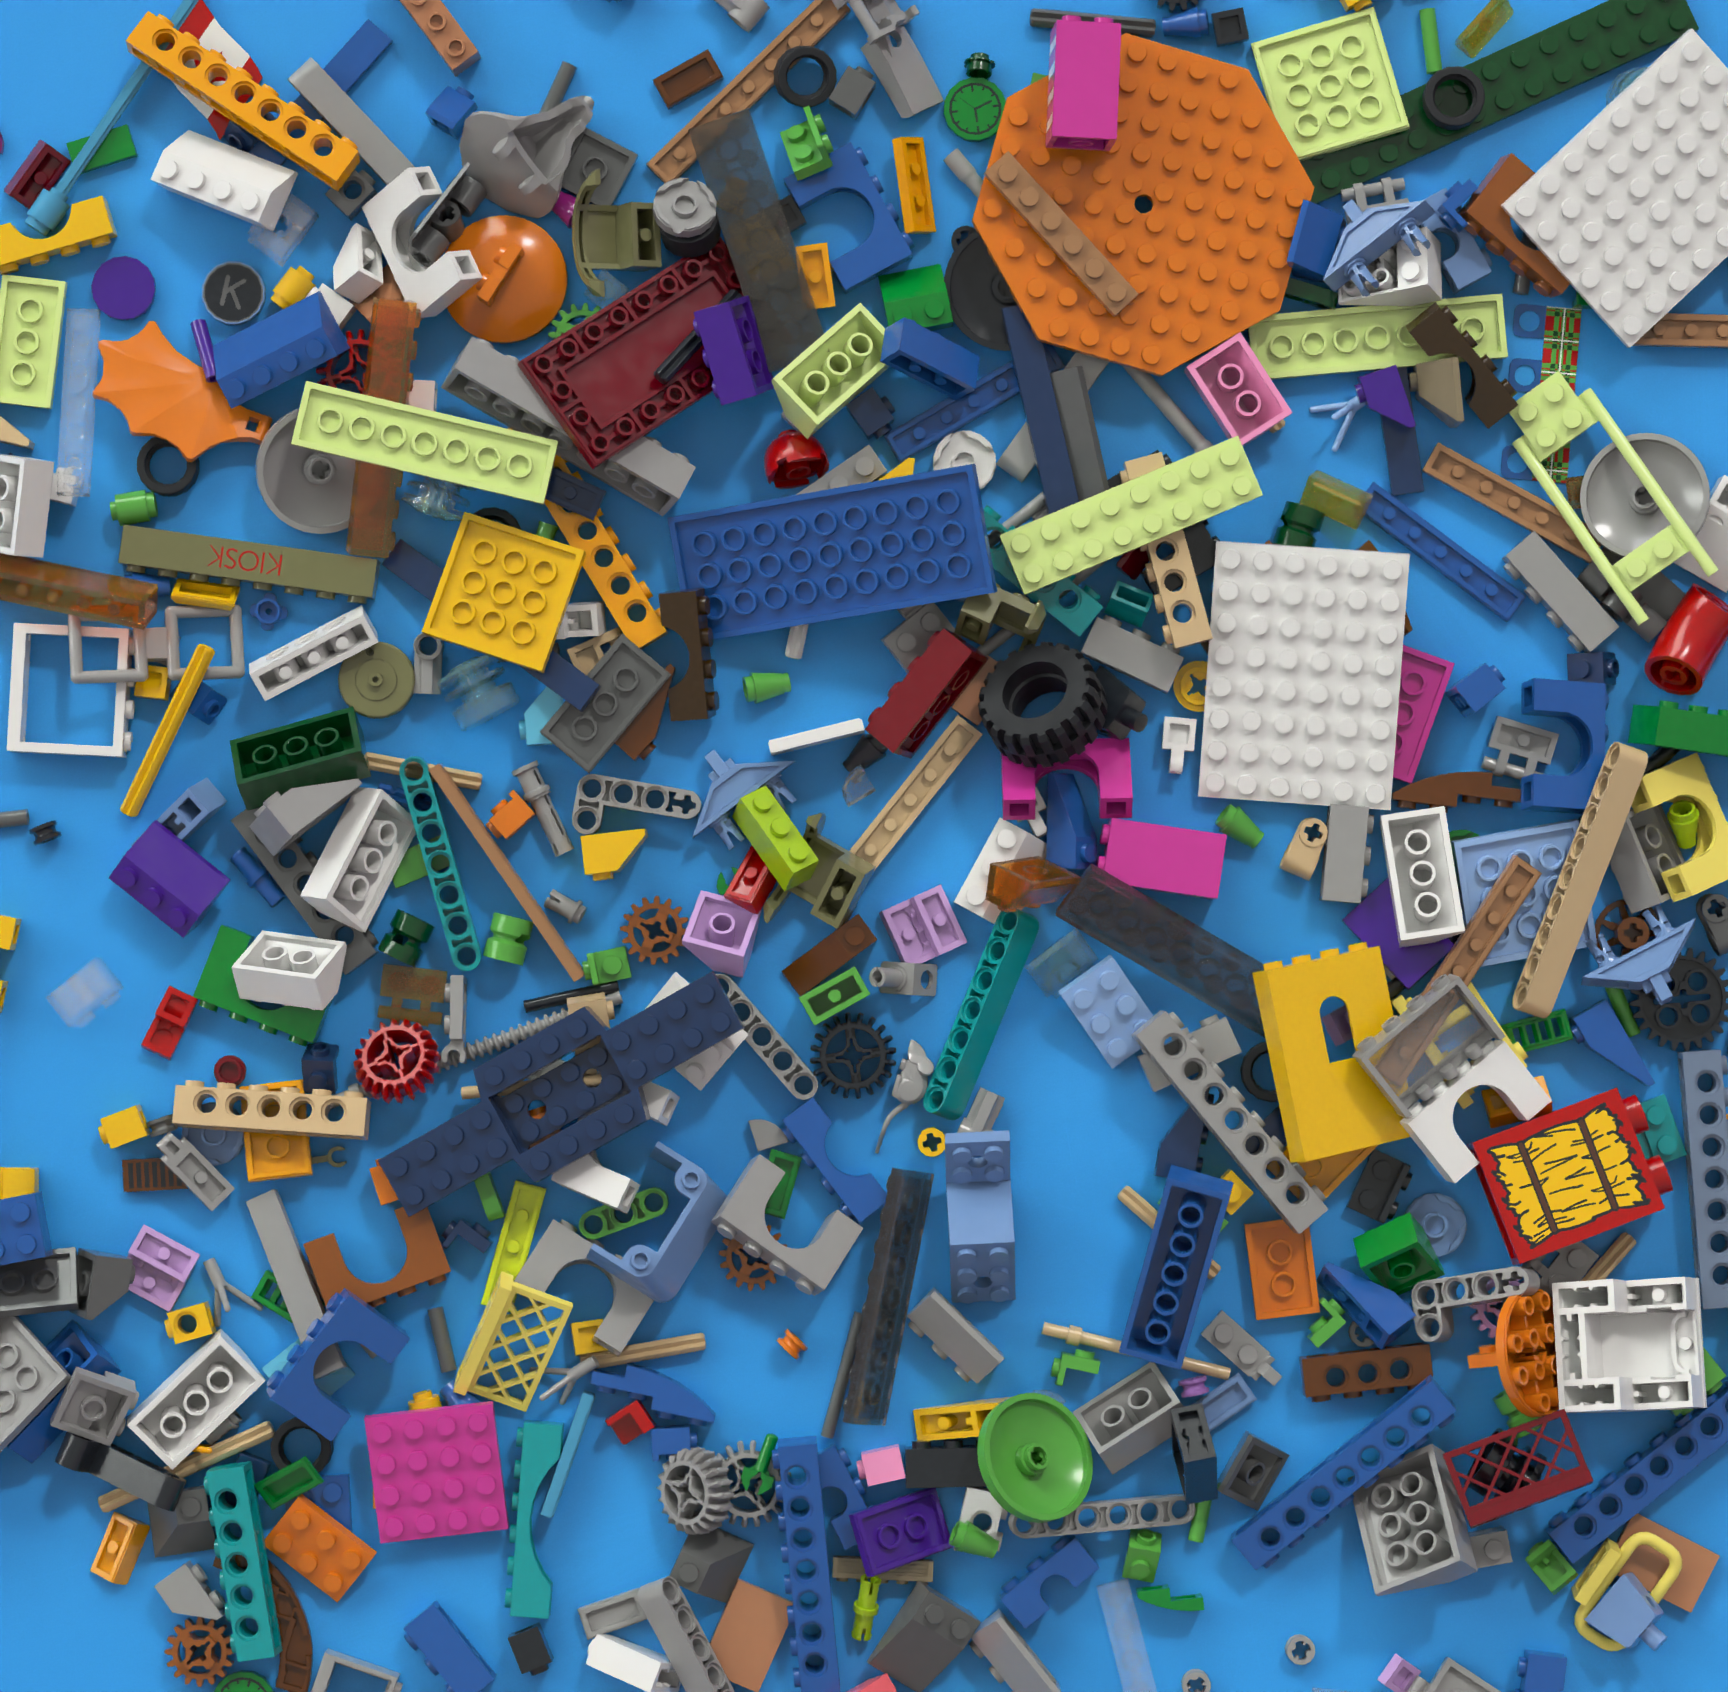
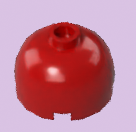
M790 429L781 432L767 447L764 456V469L769 484L774 482L776 488L792 489L810 484L807 478L817 474L818 479L824 476L829 470V461L823 445L813 435L807 439L801 432Z

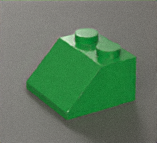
M941 264L878 276L888 327L904 317L914 320L917 324L930 331L953 327V318Z
M1410 1212L1353 1238L1360 1268L1372 1282L1394 1291L1398 1296L1412 1290L1419 1282L1436 1279L1445 1275L1444 1269L1424 1229Z

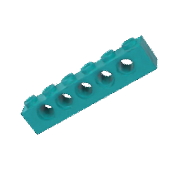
M988 505L984 507L987 532L998 530L1003 534L1016 528L1011 525L1007 529L998 522L1002 517ZM1000 541L998 545L990 547L993 568L1022 591L1003 544ZM1075 575L1027 594L1036 603L1038 600L1042 601L1047 612L1079 637L1103 609V606L1098 602L1101 596L1088 585H1085L1083 589L1073 582L1076 578ZM1065 590H1072L1076 595L1074 603L1070 606H1062L1059 603V596Z
M247 1461L214 1466L206 1471L207 1476L204 1477V1490L206 1495H210L212 1508L209 1509V1520L211 1526L216 1529L217 1539L214 1541V1550L216 1557L221 1559L222 1571H220L219 1580L222 1590H226L228 1602L225 1603V1616L232 1625L233 1634L230 1636L231 1650L233 1653H236L238 1662L276 1657L283 1649L257 1492L254 1487L255 1480L252 1462ZM226 1491L235 1494L237 1498L236 1506L227 1503L225 1500ZM231 1523H236L241 1527L242 1537H236L231 1533ZM236 1555H242L246 1558L248 1563L247 1569L240 1568L236 1564ZM242 1586L248 1587L252 1591V1600L243 1598L240 1592ZM246 1618L256 1621L258 1625L257 1632L247 1628Z

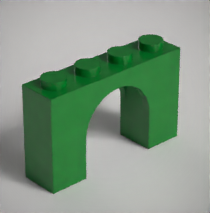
M221 925L193 997L200 999L199 1006L217 1012L218 1007L230 1011L228 1017L243 1023H247L248 1018L260 1023L259 1029L274 1035L277 1034L278 1030L290 1034L289 1041L305 1047L308 1042L316 1043L333 999L324 1010H312L296 1006H284L279 1009L268 1010L255 1005L250 1000L240 999L232 966L253 942L254 936L229 926Z

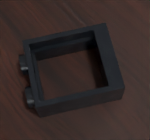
M1202 1403L1170 1409L1172 1453L1186 1505L1218 1499L1217 1456Z

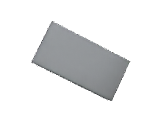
M639 1587L577 1609L588 1640L596 1637V1634H606L647 1620L638 1600Z

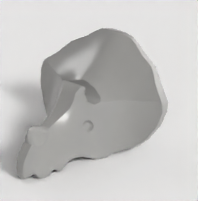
M583 95L573 97L546 112L528 116H513L488 111L473 112L465 119L459 145L462 167L466 162L471 163L466 170V175L478 181L487 191L485 198L501 208L532 218L545 216L551 212L558 201L564 172L570 161L573 142L586 129V125L592 119L593 99Z

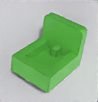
M1076 1349L1075 1354L1062 1351L1060 1358L1054 1357L1051 1376L1056 1377V1385L1063 1386L1066 1368L1098 1374L1100 1360L1094 1358V1352Z
M1130 1529L1122 1577L1154 1583L1161 1553V1533L1153 1532L1149 1529Z
M1550 1539L1544 1543L1541 1541L1535 1544L1528 1551L1529 1556L1525 1558L1529 1567L1553 1595L1557 1594L1578 1576L1575 1569L1563 1557Z

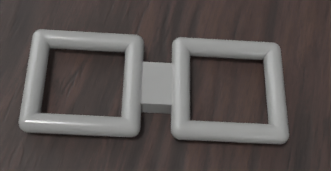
M235 604L231 611L193 605L168 606L165 609V627L146 628L145 610L141 607L71 609L68 612L71 681L75 684L144 682L148 679V662L167 661L169 679L179 681L182 679L187 667L180 668L178 618L229 617L232 666L208 667L202 680L242 678L245 675L242 609L238 604ZM133 620L135 669L83 671L81 621Z

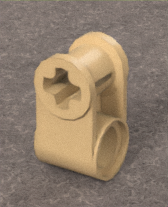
M1310 817L1305 818L1299 823L1292 841L1282 857L1279 869L1307 881L1310 880L1328 835L1324 822ZM1316 823V830L1320 832V836L1318 838L1312 837L1311 841H1308V834L1304 830L1306 826L1312 827Z

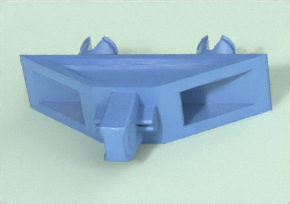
M1351 199L1342 208L1352 221L1346 225L1347 227L1343 231L1323 281L1335 292L1351 279L1362 296H1369L1370 293L1365 281H1368L1376 290L1379 288V282L1375 280L1367 266L1401 239H1403L1414 256L1422 255L1416 241H1419L1427 249L1430 248L1431 244L1418 226L1436 213L1426 200L1367 208L1363 212Z
M712 750L704 757L713 768V771L708 774L712 783L692 838H695L708 827L710 829L714 828L728 847V850L733 849L734 845L728 832H731L740 842L746 838L729 818V811L737 806L741 797L764 786L768 787L783 810L786 808L779 797L780 793L793 804L797 799L794 798L779 777L782 776L780 773L795 763V761L735 764L731 758L723 762L717 752Z
M1660 904L1655 905L1654 908L1657 919L1647 909L1642 913V916L1646 919L1656 938L1621 957H1615L1604 934L1598 935L1601 950L1592 939H1589L1585 945L1589 948L1599 967L1583 976L1581 985L1629 990L1643 989L1645 994L1653 992L1661 1006L1672 1001L1673 995L1667 986V983L1672 981L1669 973L1695 927L1696 918L1677 928H1673L1661 909Z

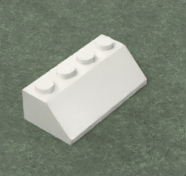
M188 130L163 150L150 180L168 191L273 232L298 173Z
M359 787L347 803L300 896L320 913L360 932H366L416 834L411 814L382 789Z
M1445 806L1381 815L1380 830L1399 948L1433 943L1464 933L1465 927Z
M220 1328L127 1417V1426L173 1470L256 1391L266 1379L245 1352Z

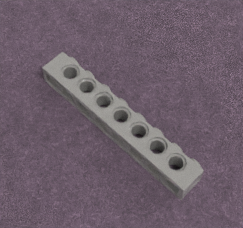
M1160 1010L1131 1034L1132 1037L1294 1233H1302L1329 1210L1323 1203L1327 1198L1316 1185L1312 1187L1308 1185L1303 1179L1306 1172L1297 1162L1290 1163L1283 1152L1286 1148L1274 1135L1270 1138L1262 1129L1266 1125L1262 1118L1254 1110L1249 1113L1242 1103L1245 1101V1098L1234 1086L1229 1088L1222 1080L1225 1074L1214 1061L1209 1064L1202 1056V1053L1205 1051L1202 1045L1193 1036L1188 1039L1181 1030L1184 1024L1174 1012L1168 1014L1166 1011ZM1173 1036L1177 1039L1179 1046L1174 1054L1169 1055L1164 1050V1042L1167 1038ZM1194 1061L1199 1067V1073L1194 1079L1189 1080L1185 1076L1184 1068L1187 1063ZM1211 1086H1215L1219 1091V1098L1214 1104H1208L1205 1100V1091ZM1231 1111H1235L1239 1115V1124L1233 1129H1229L1225 1124V1117ZM1256 1136L1259 1139L1260 1146L1255 1153L1250 1154L1246 1150L1245 1144L1249 1137ZM1275 1160L1280 1166V1172L1276 1177L1269 1178L1266 1174V1166L1269 1162ZM1296 1185L1300 1190V1197L1296 1202L1290 1203L1286 1198V1192L1289 1187Z

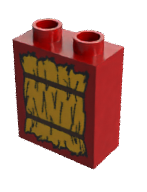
M1616 1087L1466 1145L1479 1161V1164L1475 1166V1170L1513 1265L1522 1264L1665 1209L1660 1195L1673 1191L1671 1179L1659 1155L1645 1159L1636 1135L1648 1131L1649 1126L1643 1108L1635 1094L1622 1099Z

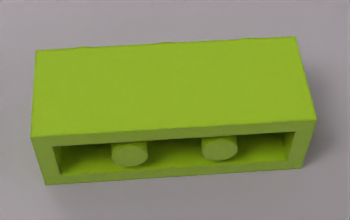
M764 786L741 797L732 818L782 889L787 891L811 879L819 859L768 787Z

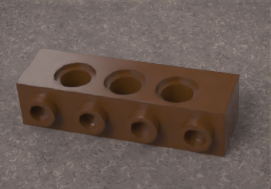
M1427 1342L1386 1346L1382 1350L1377 1347L1299 1357L1303 1395L1311 1397L1312 1402L1329 1401L1332 1394L1343 1393L1344 1398L1362 1397V1391L1375 1390L1376 1395L1390 1394L1395 1392L1394 1387L1407 1386V1391H1410L1430 1374L1433 1377L1430 1345ZM1402 1360L1407 1366L1406 1373L1399 1378L1393 1377L1390 1373L1391 1365L1395 1361ZM1365 1364H1371L1375 1369V1375L1369 1381H1361L1358 1376L1360 1367ZM1332 1368H1339L1343 1372V1379L1337 1385H1330L1326 1380V1375Z

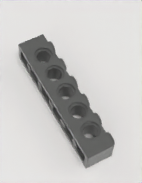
M259 808L249 811L245 809L234 817L231 822L317 938L339 941L338 932L341 928L347 926L353 930L354 939L347 945L343 973L349 975L379 953L375 947L379 942L369 928H367L366 932H360L333 918L325 920L320 916L319 911L300 896L302 893L300 889L301 879L304 876L311 875L318 862L317 857L312 851L306 854L299 843L303 841L302 837L300 836L273 856L249 827L257 818L254 813ZM286 850H293L297 856V861L291 868H286L281 863V855Z

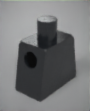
M1100 665L1096 675L1106 693L1105 699L1108 706L1107 713L1104 715L1106 720L1101 730L1097 729V734L1123 740L1131 729L1136 732L1143 731L1148 722L1147 716L1142 713L1146 702L1119 678Z

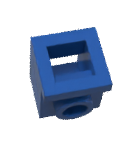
M691 1424L655 1426L651 1429L653 1462L659 1461L660 1455L666 1454V1460H669L670 1455L677 1454L678 1451L684 1448L691 1450V1448L698 1447L697 1432H691Z

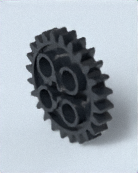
M1687 948L1684 956L1680 952L1669 973L1672 979L1670 991L1673 997L1679 996V990H1682V994L1685 996L1709 994L1710 998L1708 1000L1685 1002L1683 1008H1681L1680 1003H1669L1661 1006L1660 1004L1655 1005L1653 1003V1000L1656 998L1653 992L1645 994L1643 989L1629 990L1630 993L1637 995V1000L1629 1002V1005L1638 1007L1639 1010L1632 1017L1642 1018L1643 1020L1638 1029H1650L1647 1035L1648 1040L1659 1036V1047H1663L1668 1040L1670 1041L1671 1050L1675 1051L1679 1042H1681L1684 1051H1689L1690 1042L1693 1041L1697 1048H1702L1701 1038L1704 1037L1707 1041L1713 1042L1712 1031L1717 1033L1724 1032L1719 1022H1728V1017L1724 1015V1011L1728 1010V1003H1726L1728 992H1725L1724 988L1728 986V980H1721L1720 978L1725 972V968L1714 970L1713 967L1716 959L1713 958L1707 963L1704 962L1705 952L1703 951L1696 958L1693 957L1692 948ZM1692 973H1698L1703 977L1704 984L1698 991H1694L1689 987L1688 978ZM1698 1004L1704 1006L1707 1011V1017L1701 1023L1694 1021L1691 1015L1693 1007ZM1666 1007L1672 1009L1675 1014V1020L1669 1026L1662 1024L1659 1019L1661 1010Z

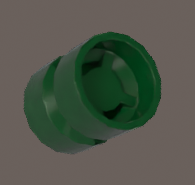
M1287 501L1280 518L1284 525L1277 528L1272 544L1314 547L1317 540L1313 533L1320 531L1325 514L1311 507Z
M397 909L390 923L393 930L391 933H385L378 950L415 967L423 952L420 945L428 942L435 927L409 913ZM404 936L409 938L405 945L402 944Z

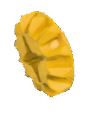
M1193 661L1184 665L1177 672L1173 684L1174 694L1177 701L1187 710L1195 712L1204 711V695H1201L1199 692L1188 695L1187 692L1193 686L1191 674L1198 681L1206 680L1208 662Z

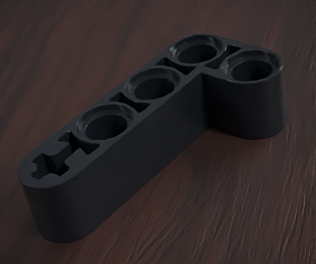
M66 1432L55 1462L61 1466L78 1472L90 1473L154 1506L172 1512L175 1510L186 1484L184 1478L113 1443L111 1446H107L70 1432Z

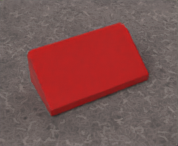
M752 845L726 890L724 897L751 913L759 914L777 880Z

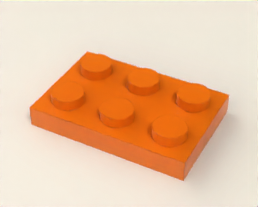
M1283 1219L1244 1224L1255 1319L1263 1320L1320 1313L1310 1227L1297 1234L1289 1228Z
M303 1494L297 1497L264 1539L266 1548L337 1603L377 1553V1551Z

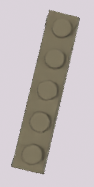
M833 1555L832 1577L836 1578V1581L846 1582L848 1578H855L856 1582H860L861 1576L866 1574L861 1556ZM920 1559L876 1576L881 1579V1583H888V1580H896L897 1584H908V1581H916L917 1584L918 1581H921L928 1585V1582H933L934 1561Z

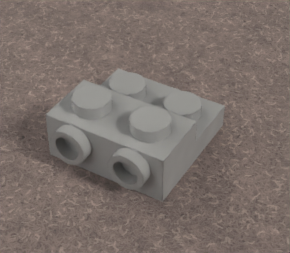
M76 1366L50 1419V1426L111 1446L115 1436L119 1437L124 1430L125 1416L128 1410H133L137 1404L139 1392L136 1391L135 1381L105 1371L104 1375H100Z

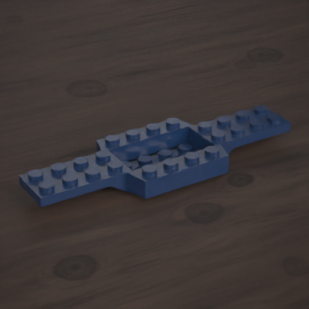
M714 971L611 1029L589 1006H584L473 1069L481 1098L480 1103L379 1159L378 1162L408 1217L415 1215L512 1160L535 1183L540 1182L650 1120L651 1117L643 1086L745 1027ZM601 1037L600 1043L504 1097L498 1096L503 1091ZM589 1069L598 1070L602 1077L601 1083L595 1088L587 1086L584 1082V1074ZM630 1091L629 1093L613 1101L612 1103L604 1106L596 1112L588 1115L587 1117L581 1119L573 1125L565 1128L564 1130L558 1132L557 1134L530 1148L531 1144L537 1142L545 1136L553 1133L554 1131L576 1120L577 1118L583 1116L591 1110L599 1107L607 1101L615 1098L623 1092ZM534 1100H540L546 1106V1113L540 1119L533 1118L528 1111L530 1103Z

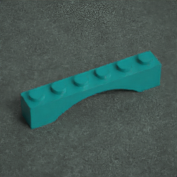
M525 1420L523 1428L518 1427L516 1447H522L521 1460H515L514 1479H520L519 1492L513 1491L512 1511H517V1524H511L509 1543H515L514 1556L508 1557L507 1575L513 1576L512 1588H506L505 1607L510 1608V1616L549 1619L551 1615L553 1582L544 1571L536 1553L532 1536V1513L535 1497L542 1480L561 1456L564 1433L563 1422Z

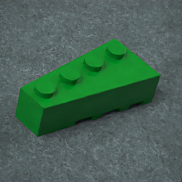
M1661 700L1659 701V706L1633 705L1628 743L1655 745V747L1728 757V710L1718 709L1717 715L1707 714L1708 707L1689 705L1687 711L1678 709L1679 703Z

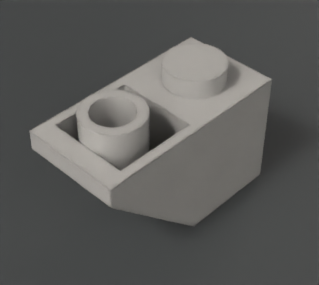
M190 1560L154 1586L172 1613L218 1620L225 1614V1609L223 1608L225 1607V1601L217 1590L211 1591L205 1582L208 1578L204 1570L197 1563L193 1565Z

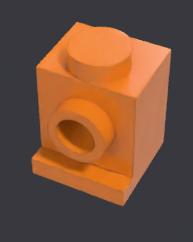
M515 790L509 793L513 798L512 800L507 802L506 799H503L490 811L494 816L485 824L497 839L503 835L505 839L509 840L536 815Z

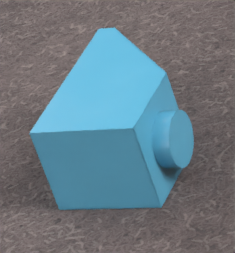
M546 687L524 712L525 720L519 721L520 739H526L527 746L553 744L540 731L563 705V698Z

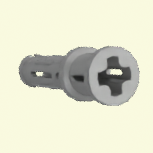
M536 760L511 773L518 778L525 793L523 796L524 801L531 803L551 844L554 855L557 857L574 849V846L568 838L559 815L549 796L551 788L549 784L544 783L537 768L539 763Z

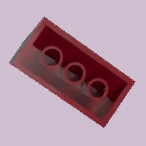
M945 628L941 632L936 631L927 642V650L921 657L917 656L907 668L909 673L902 682L899 681L892 686L887 694L888 700L882 707H877L868 718L869 724L865 728L868 733L891 752L910 759L989 659L954 632Z

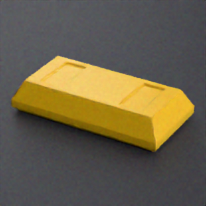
M178 578L173 588L171 599L179 604L231 611L235 606L240 587Z

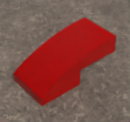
M169 986L155 1012V1018L141 1047L171 1060L194 1012L198 999Z

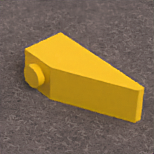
M1011 1397L982 1399L914 1409L913 1415L917 1440L931 1441L979 1437L980 1429L989 1412L1000 1402Z

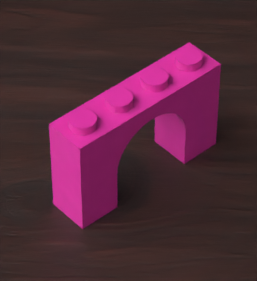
M1096 738L1092 744L1088 743L1085 746L1086 750L1079 756L1074 754L1069 757L1070 761L1063 764L1060 761L1053 763L1054 766L1043 768L1041 764H1038L1037 768L1025 767L1023 762L1022 764H1016L1010 761L1007 756L1001 754L1003 820H1035L1036 784L1046 774L1061 769L1082 772L1094 781L1098 789L1100 819L1132 818L1133 794L1129 738L1123 740Z

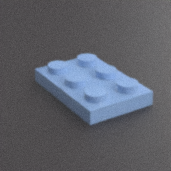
M1111 955L1105 957L1058 991L1112 1069L1141 1049V1046L1131 1034L1152 1018L1153 1014Z

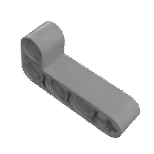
M588 774L579 780L572 824L579 833L584 835L596 833L601 828L605 806L689 820L699 815L702 809V802L700 797L690 790ZM590 780H596L601 785L600 794L594 798H589L584 793V786ZM622 785L630 786L633 791L632 799L627 803H620L615 797L616 790ZM652 791H660L664 795L665 801L657 809H653L647 804V796ZM670 792L676 793L674 800L685 801L686 796H691V801L696 804L695 809H690L688 814H684L682 807L672 805L673 812H668ZM586 811L592 812L596 817V823L590 829H582L578 823L579 816Z
M1513 1266L1419 1282L1414 1286L1411 1295L1413 1312L1416 1314L1414 1321L1417 1335L1426 1342H1446L1454 1333L1452 1309L1504 1301L1513 1295L1523 1294L1521 1297L1534 1295L1540 1287L1539 1275L1531 1268ZM1524 1277V1283H1521L1519 1286L1509 1284V1281L1521 1280ZM1492 1278L1495 1282V1289L1492 1294H1489L1486 1284ZM1460 1283L1465 1288V1294L1461 1299L1456 1294V1289ZM1430 1288L1435 1293L1434 1301L1431 1304L1428 1303L1426 1298ZM1436 1320L1439 1324V1331L1434 1336L1431 1332V1325Z

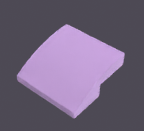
M941 884L879 912L901 962L922 964L967 943Z
M144 1224L128 1251L127 1257L133 1259L132 1265L135 1266V1278L133 1283L129 1284L128 1290L171 1312L200 1254Z

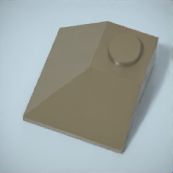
M1458 357L1416 364L1413 367V372L1408 373L1410 392H1415L1416 400L1448 427L1457 428L1464 421Z

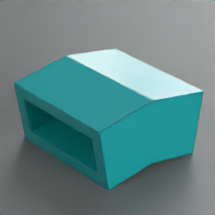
M1117 580L1104 613L1141 628L1153 601V594Z

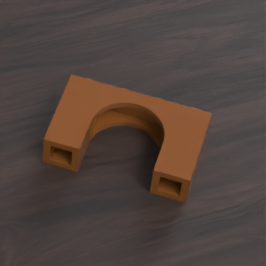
M1513 153L1500 157L1478 186V189L1471 195L1458 213L1468 223L1464 228L1472 235H1478L1486 242L1485 246L1489 251L1497 256H1503L1510 262L1509 267L1516 274L1523 277L1526 276L1532 281L1534 289L1539 294L1552 298L1563 294L1570 283L1541 251L1528 248L1518 240L1513 232L1510 216L1501 207L1513 193L1535 174Z
M403 1207L394 1210L406 1241L407 1258L401 1271L392 1279L382 1283L364 1282L349 1271L334 1233L304 1243L303 1246L325 1306L335 1293L338 1292L340 1294L344 1288L351 1291L371 1307H376L386 1303L385 1296L397 1292L398 1297H402L417 1291L416 1284L427 1281L428 1285L431 1286L447 1280L445 1274L451 1272L428 1207L411 1217H408Z

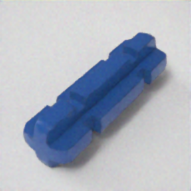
M385 783L378 785L377 789H382L402 807L409 808L403 788L397 787L394 789L392 785ZM419 793L414 798V804L416 808L422 809V811L428 810L432 805V799L428 795L423 797Z

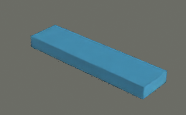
M586 1390L582 1393L540 1515L551 1518L556 1512L596 1397L595 1393Z

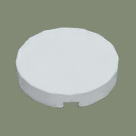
M958 431L947 435L937 445L933 456L934 471L975 464L980 490L984 489L992 480L996 469V455L991 443L981 434L972 431Z

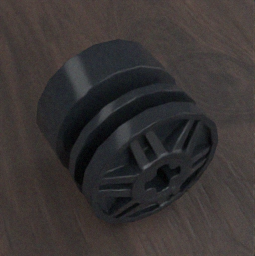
M1498 1428L1492 1433V1435L1503 1432L1504 1430ZM1512 1436L1502 1439L1500 1441L1509 1444ZM1515 1438L1512 1446L1517 1448L1518 1439ZM1497 1443L1488 1444L1482 1454V1458L1499 1465L1506 1448ZM1526 1446L1522 1451L1530 1454L1532 1448ZM1510 1450L1503 1467L1521 1474L1528 1457L1521 1454L1515 1455V1452ZM1539 1452L1536 1455H1534L1542 1460L1547 1461V1457H1545ZM1474 1459V1461H1473V1463H1472V1465H1471V1467H1470V1469H1469V1471H1468V1473H1467V1476H1468V1477H1469V1475H1470V1472H1471V1470H1472V1468H1473V1466H1474V1463H1475L1476 1459ZM1531 1459L1524 1477L1535 1482L1540 1481L1545 1465ZM1479 1461L1472 1478L1490 1486L1497 1469ZM1500 1471L1494 1486L1497 1490L1508 1493L1514 1490L1518 1478ZM1522 1480L1519 1488L1530 1484ZM1472 1482L1468 1486L1482 1496L1487 1494V1489Z

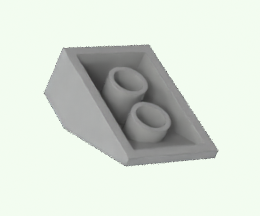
M359 779L291 788L283 795H280L277 791L265 800L263 806L254 813L257 818L249 827L269 852L275 856L343 805L361 786L362 782Z

